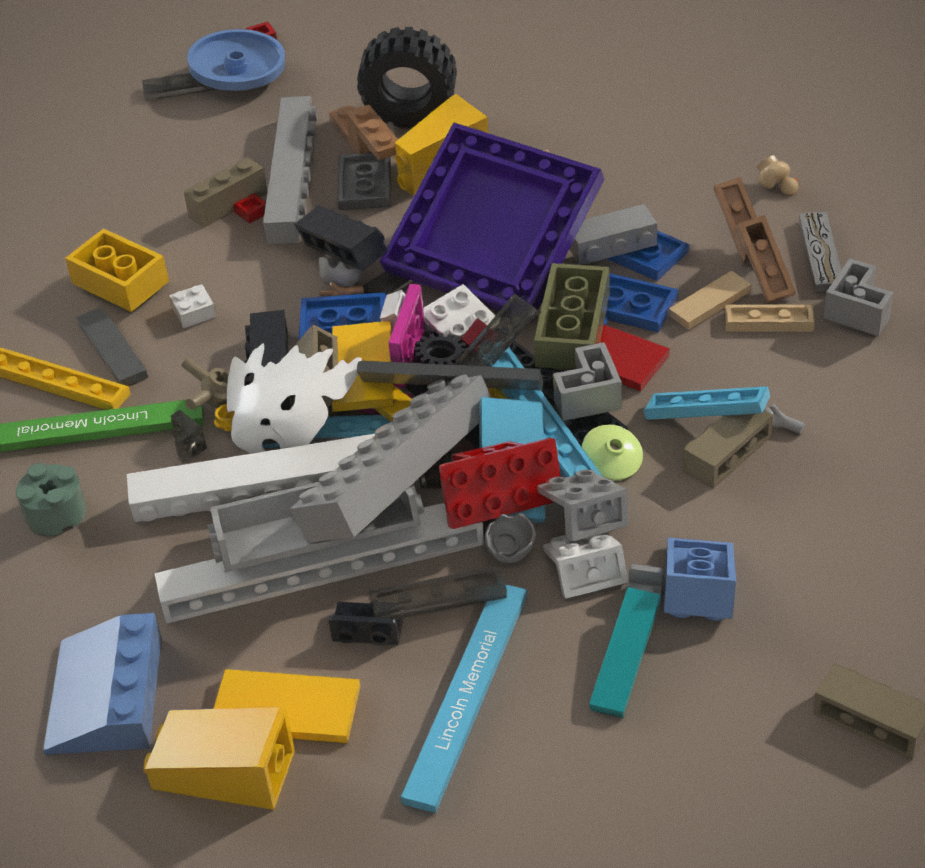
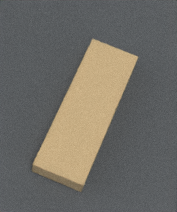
M730 271L670 307L669 317L689 330L724 309L725 305H730L750 293L752 284L735 272Z
M725 305L726 332H814L813 305Z

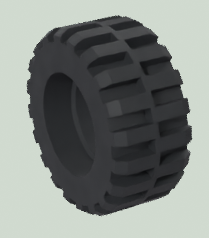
M399 27L390 29V33L383 31L378 34L377 39H372L368 43L367 48L364 49L357 77V89L364 106L370 105L385 123L392 122L397 127L408 125V128H413L454 95L457 68L455 67V58L450 54L449 47L445 43L440 44L441 39L436 35L430 36L428 31L423 29L416 31L413 30V27H405V30H400ZM399 67L411 68L422 73L429 82L420 87L407 88L390 80L386 72Z

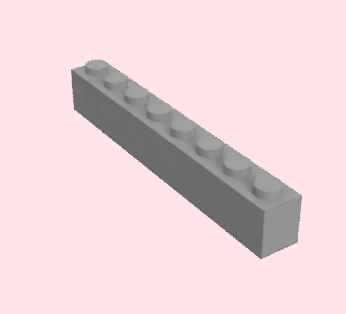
M311 96L281 97L263 221L267 244L299 243L300 234L294 224L304 217L303 215L307 214L306 199L309 198L308 183L311 181L310 167H312L311 151H314L313 136H316L315 121L318 120L317 106H312Z

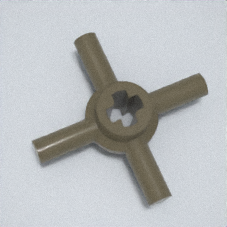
M187 357L181 366L201 381L202 390L186 400L187 408L194 410L204 403L215 408L227 404L229 371L223 368H214L208 373Z

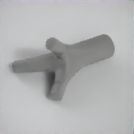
M772 404L770 408L765 407L764 410L773 415L772 427H781L797 434H802L805 423L783 414L775 404Z

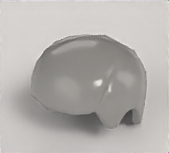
M319 258V276L323 283L328 286L330 282H334L342 287H350L358 282L362 275V270L353 266L347 269L340 260Z
M518 513L515 516L501 514L487 526L484 541L488 553L498 561L514 563L529 555L536 533L533 523L524 514Z

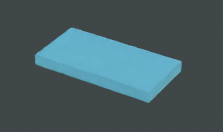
M481 397L479 400V448L507 441L526 444L543 439L542 402ZM545 505L508 515L515 516L518 513H522L531 522L543 523L546 519Z

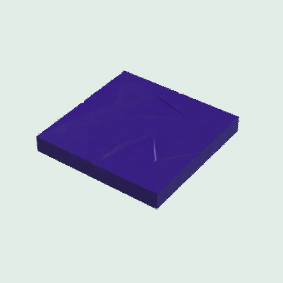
M453 122L387 246L388 251L381 257L379 262L386 272L445 293H449L464 284L487 308L532 323L543 303L552 263H563L605 180L602 170Z

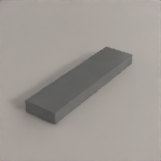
M103 307L77 316L79 326L117 383L129 386L148 377L147 370Z

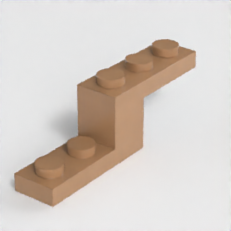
M352 105L343 106L329 112L330 121L356 154L373 153L378 161L396 154L395 142L398 139L370 105L359 106L356 109Z
M741 177L714 185L713 190L742 263L751 262L767 304L794 296L796 293L766 216H756Z

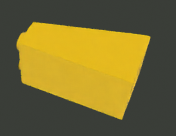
M457 94L447 99L395 142V161L398 168L397 182L401 189L406 190L413 197L453 122L488 133V117Z
M286 708L169 710L164 724H160L157 729L156 743L152 753L149 752L144 760L143 770L147 774L151 789L274 810L295 753Z

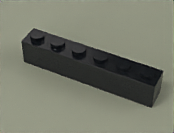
M276 310L250 313V325H245L247 343H245L247 358L245 363H247L253 350L264 343L265 347L261 365L265 367L269 362L278 364L289 353L285 311ZM254 373L246 375L245 386L253 382ZM290 396L281 403L282 410H290ZM267 418L262 419L261 425H270V420ZM265 439L262 442V445L275 444L278 442L272 439Z

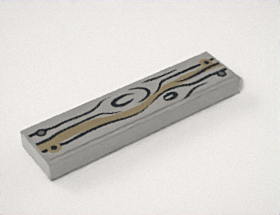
M827 212L799 213V225L815 292H827L841 271Z

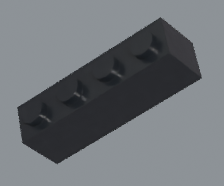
M320 205L316 206L294 224L306 246L362 271L388 251L383 242L385 240L384 235L377 227L368 226L360 220L356 221L347 215L339 214L333 209H327Z

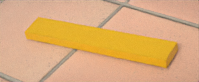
M0 347L1 378L104 410L119 408L131 394L129 386Z

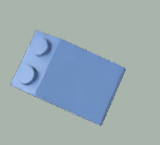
M667 538L664 613H670L677 618H687L693 615L704 616L712 621H721L724 618L732 619L736 587L733 543Z

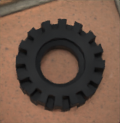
M438 333V337H435L434 334H428V339L423 336L420 338V341L415 343L413 363L467 366L465 342L461 343V339L458 337L453 340V335L448 334L447 337H443V333Z

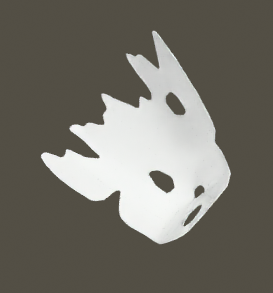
M264 343L253 350L247 363H244L235 356L231 362L227 384L228 412L235 411L232 420V441L237 447L250 454L265 452L262 446V442L265 439L275 440L279 443L281 449L310 444L328 417V410L322 396H327L333 400L343 398L358 375L357 364L362 359L357 357L349 364L341 360L333 369L323 373L327 361L333 353V349H326L324 352H317L312 357L306 358L305 354L299 353V348L296 345L278 364L269 362L265 367L261 365L265 347ZM248 373H254L253 382L244 386L245 376ZM296 395L292 408L290 410H282L281 403L288 396ZM264 418L269 419L270 425H261V420Z

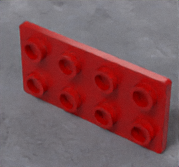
M546 438L526 444L511 441L453 454V462L439 466L447 523L451 529L498 518L501 514L509 515L555 503L538 493L537 486L548 483L551 478L561 477L556 440L554 438Z

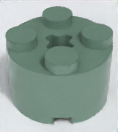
M36 463L28 468V473L22 477L16 488L17 500L24 520L30 529L40 535L53 536L64 533L63 529L70 525L73 528L77 526L85 517L87 506L75 469L71 466L59 464L44 465Z

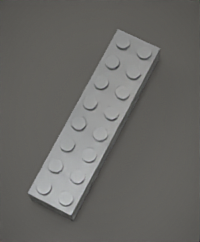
M465 374L454 378L452 381L445 382L444 379H439L427 386L428 390L424 394L418 395L410 401L411 405L408 408L393 415L394 420L389 424L379 427L372 439L360 443L357 446L358 451L340 460L337 469L320 477V483L316 487L303 492L299 496L300 500L290 510L306 542L311 543L355 537L478 425L479 400L481 397L491 398L482 376L468 377Z

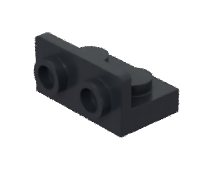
M337 602L335 615H330L329 618L332 641L399 645L404 618L403 605Z

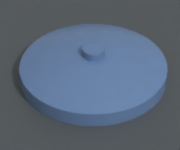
M245 29L224 30L206 35L190 47L187 54L188 69L193 78L206 86L228 91L249 90L264 86L282 74L285 68V51L280 42L267 34Z

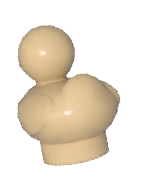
M772 155L757 165V169L760 172L759 183L762 187L771 189L780 183V190L783 194L794 195L797 193L798 179L789 177L790 167L786 162L778 161L776 156Z

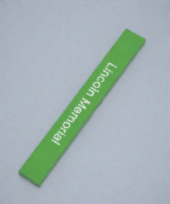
M186 400L1 423L0 452L204 426L203 404L194 410H190L186 406Z

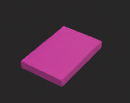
M410 284L388 342L391 362L413 363L415 343L420 341L426 330L420 285ZM394 383V386L397 388H405L407 385Z

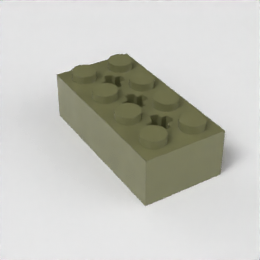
M552 263L534 338L535 367L574 370L575 348L600 343L610 295L609 267Z

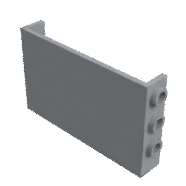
M319 481L210 507L213 523L207 524L215 561L216 563L223 562L225 572L421 525L419 514L424 513L420 494H416L414 485H411L355 537L307 543L290 508L300 500L299 496L303 492L316 487L320 483Z

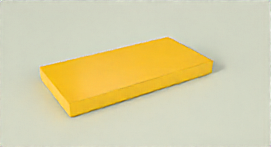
M390 321L332 326V334L337 337L338 363L344 360L349 364L357 357L361 358L362 361L391 362L388 344L392 334ZM357 375L343 398L332 401L333 412L394 406L393 383L363 382L360 376Z
M225 669L214 709L286 708L293 739L348 743L361 687L360 680Z

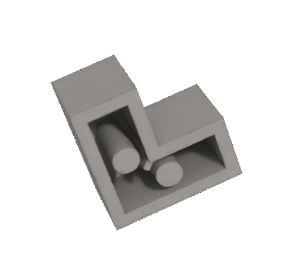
M849 258L826 292L824 319L879 336L890 320L893 292L875 287L877 267Z
M605 342L575 348V369L553 374L554 402L562 421L622 409V382Z

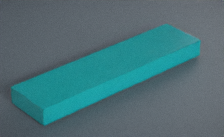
M627 587L589 702L590 710L624 718L661 602V594Z

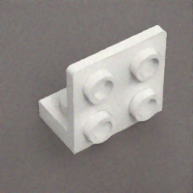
M464 284L423 308L426 328L423 336H427L435 331L437 334L443 333V337L451 334L453 335V340L457 337L461 339L477 318L491 329L499 325V319Z
M608 532L574 542L567 539L566 535L552 538L551 543L543 545L544 552L556 563L561 592L565 599L629 583L622 545Z

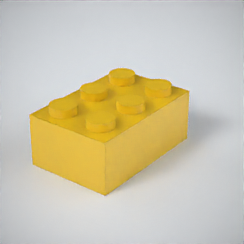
M104 228L65 257L72 284L130 312H133L169 282L163 255Z

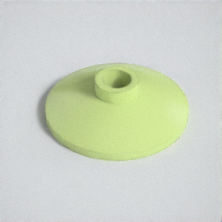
M598 426L588 432L582 442L581 447L606 479L613 481L626 480L632 477L642 464L643 451L638 439L631 432L620 426ZM610 445L617 447L619 450L612 449Z

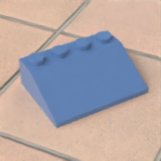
M155 613L120 615L61 640L43 749L45 755L148 749L150 747L162 641Z

